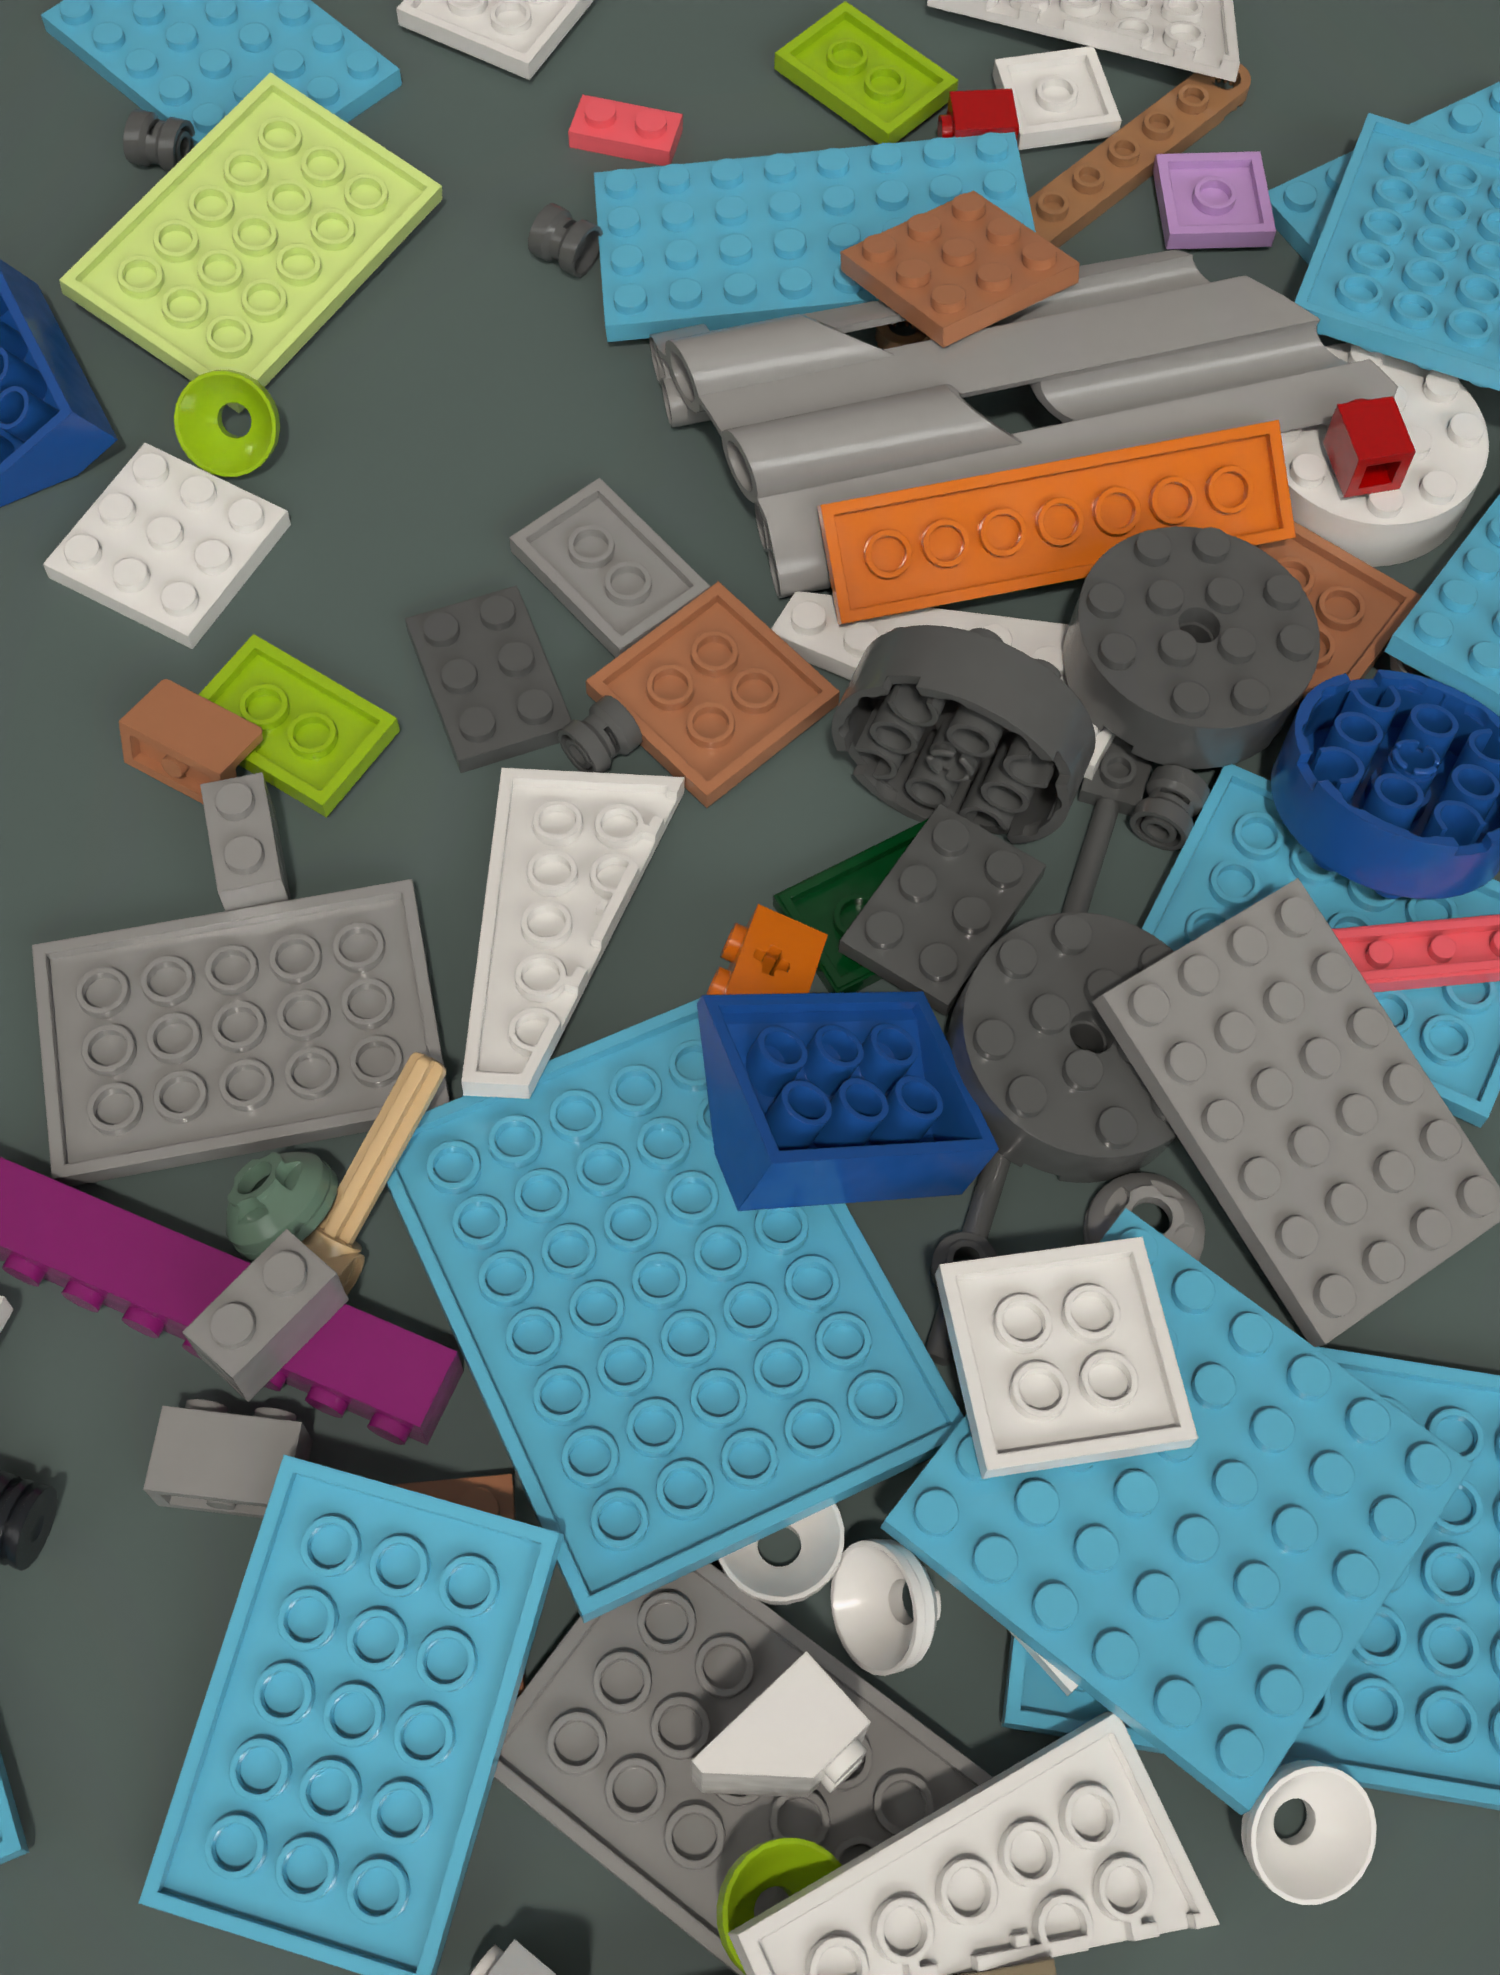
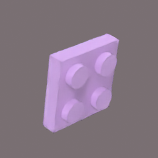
M1260 151L1156 154L1153 176L1166 249L1272 247L1276 228Z

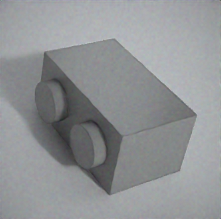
M263 772L200 784L217 891L225 911L291 900L275 808Z
M286 1229L183 1331V1334L198 1356L249 1402L349 1299L337 1273Z
M201 1399L187 1400L185 1408L162 1405L143 1490L158 1506L263 1518L283 1456L288 1455L309 1461L313 1440L303 1423L296 1421L297 1416L281 1409L256 1408L254 1416L227 1413L228 1408L225 1405Z

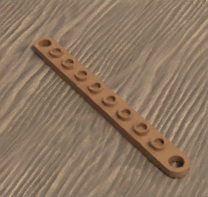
M1240 64L1236 82H1229L1230 86L1234 84V87L1231 89L1216 86L1214 84L1215 79L1219 83L1221 82L1220 78L1196 72L1032 195L1029 198L1036 233L1057 248L1070 240L1153 175L1156 154L1182 153L1224 121L1227 114L1236 110L1238 106L1241 107L1244 101H1246L1251 84L1249 71ZM902 321L906 322L905 326H909V324H911L908 321ZM896 323L876 327L875 339L878 341L877 346L880 349L932 340L917 328L916 333L912 335H897L890 330L891 326H896Z

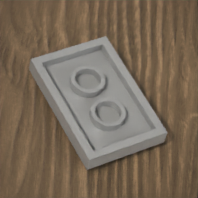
M600 477L509 537L511 552L615 658L711 587Z

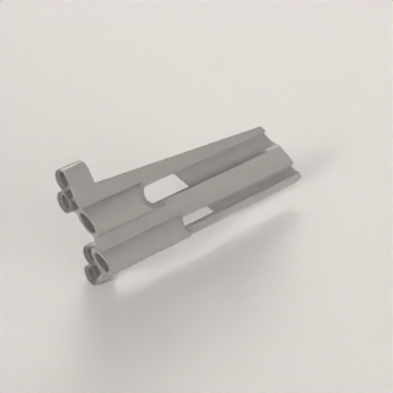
M1169 250L1079 266V283L944 348L933 340H927L888 349H880L844 334L907 321L880 300L806 314H794L709 331L705 324H699L649 335L654 370L657 381L662 386L669 424L671 428L709 420L713 422L722 437L726 460L736 483L746 498L755 503L758 532L765 552H768L771 576L779 599L793 596L798 591L813 592L831 588L817 509L819 505L1279 420L1281 433L1330 423L1337 404L1348 403L1361 398L1369 400L1389 396L1395 397L1398 388L1371 359L1348 363L1328 351L1317 334V324L1321 319L1292 300L1246 275L1210 282L1197 269L1193 261V255L1179 250ZM1030 384L1041 404L1063 423L1010 434L976 411L963 398Z

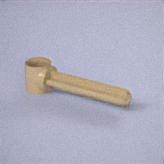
M414 1052L410 1055L342 1179L332 1207L316 1229L302 1241L304 1245L337 1273L346 1295L350 1293L356 1284L365 1262L364 1255L360 1253L362 1247L355 1240L446 1076V1068L436 1059L423 1053Z

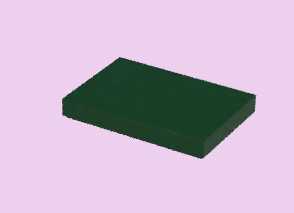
M928 819L773 895V907L778 913L828 934L816 974L829 993H856L883 979L838 952L840 940Z

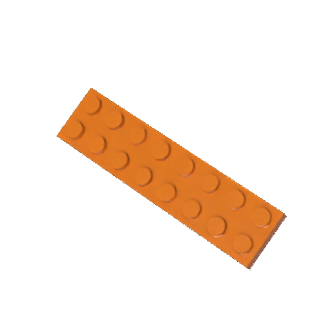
M1279 420L817 506L838 624L1086 578L1098 559L1110 548L1133 535L1147 530L1165 527H1212L1252 545L1296 538Z

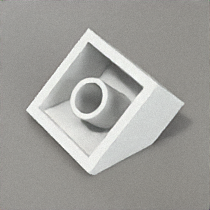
M806 1651L691 1761L692 1782L701 1793L808 1797L822 1784L831 1794L862 1764L863 1761L861 1759L868 1752L862 1741L871 1722Z

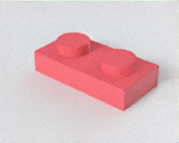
M582 94L568 131L569 148L666 166L672 163L683 131V114Z

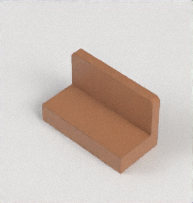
M169 679L161 680L119 720L124 763L202 804L200 784L235 778L236 767L263 740L261 727Z

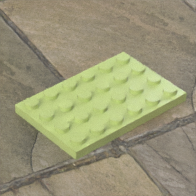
M270 72L59 279L62 294L191 381L201 374L214 370H233L247 374L265 387L442 201V185ZM238 403L227 404V406L239 414L245 408Z

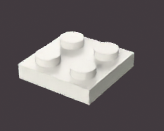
M1088 46L994 60L992 76L996 88H1012L1019 123L1017 138L1019 150L1109 138L1120 130L1121 117L1095 47Z

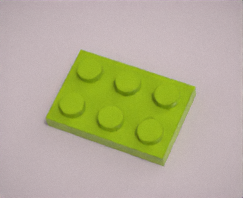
M846 1L775 52L774 69L878 144L897 143L947 104L949 92L957 91L958 88L957 78Z
M255 634L244 643L199 693V696L262 728V742L239 764L241 767L253 774L263 772L266 782L326 818L400 731L398 720L395 716Z

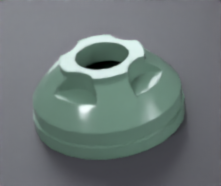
M271 1152L264 1158L249 1161L234 1177V1186L227 1195L229 1201L226 1211L227 1237L233 1243L236 1250L250 1261H254L286 1229L302 1242L323 1221L332 1207L339 1185L337 1174L327 1162L311 1152H285L281 1154Z

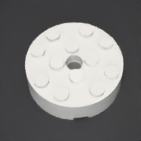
M1351 343L1326 346L1328 351L1348 363L1371 359L1398 386L1394 399L1416 453L1400 489L1344 498L1323 444L1330 423L1282 432L1281 437L1293 520L1372 567L1390 566L1419 558L1441 545L1453 533L1479 484L1489 454V438L1484 417L1471 394L1457 377L1435 370L1422 369L1413 363L1379 352H1369Z

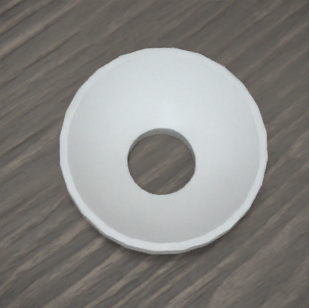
M836 1504L786 1527L797 1535L801 1544L800 1554L792 1563L782 1567L768 1564L759 1553L758 1540L718 1559L727 1578L743 1593L767 1604L788 1605L803 1601L817 1593L833 1577L840 1564L844 1549V1525Z
M889 1539L861 1540L851 1544L842 1553L840 1564L832 1577L830 1597L835 1628L843 1647L861 1669L873 1675L887 1676L915 1666L923 1659L930 1647L937 1620H939L941 1613L940 1593L933 1586L927 1569L912 1552L900 1543ZM905 1582L908 1585L912 1600L914 1620L908 1615L903 1604L902 1591Z
M1298 1760L1278 1767L1250 1811L1243 1814L1241 1838L1244 1854L1251 1869L1267 1888L1286 1901L1300 1905H1319L1335 1900L1343 1895L1362 1877L1371 1861L1376 1845L1377 1824L1370 1799L1354 1778L1337 1767L1314 1760ZM1290 1799H1301L1305 1804L1307 1812L1303 1828L1293 1837L1286 1839L1278 1838L1274 1830V1817L1278 1808Z

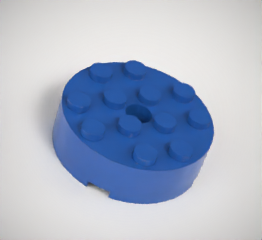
M1377 670L1373 679L1350 680L1346 673L1337 675L1320 683L1306 695L1300 704L1273 765L1271 791L1274 804L1283 823L1294 838L1311 854L1312 859L1318 866L1328 871H1335L1390 899L1400 897L1442 899L1460 896L1484 886L1500 871V717L1479 701L1451 686L1423 676L1391 670Z

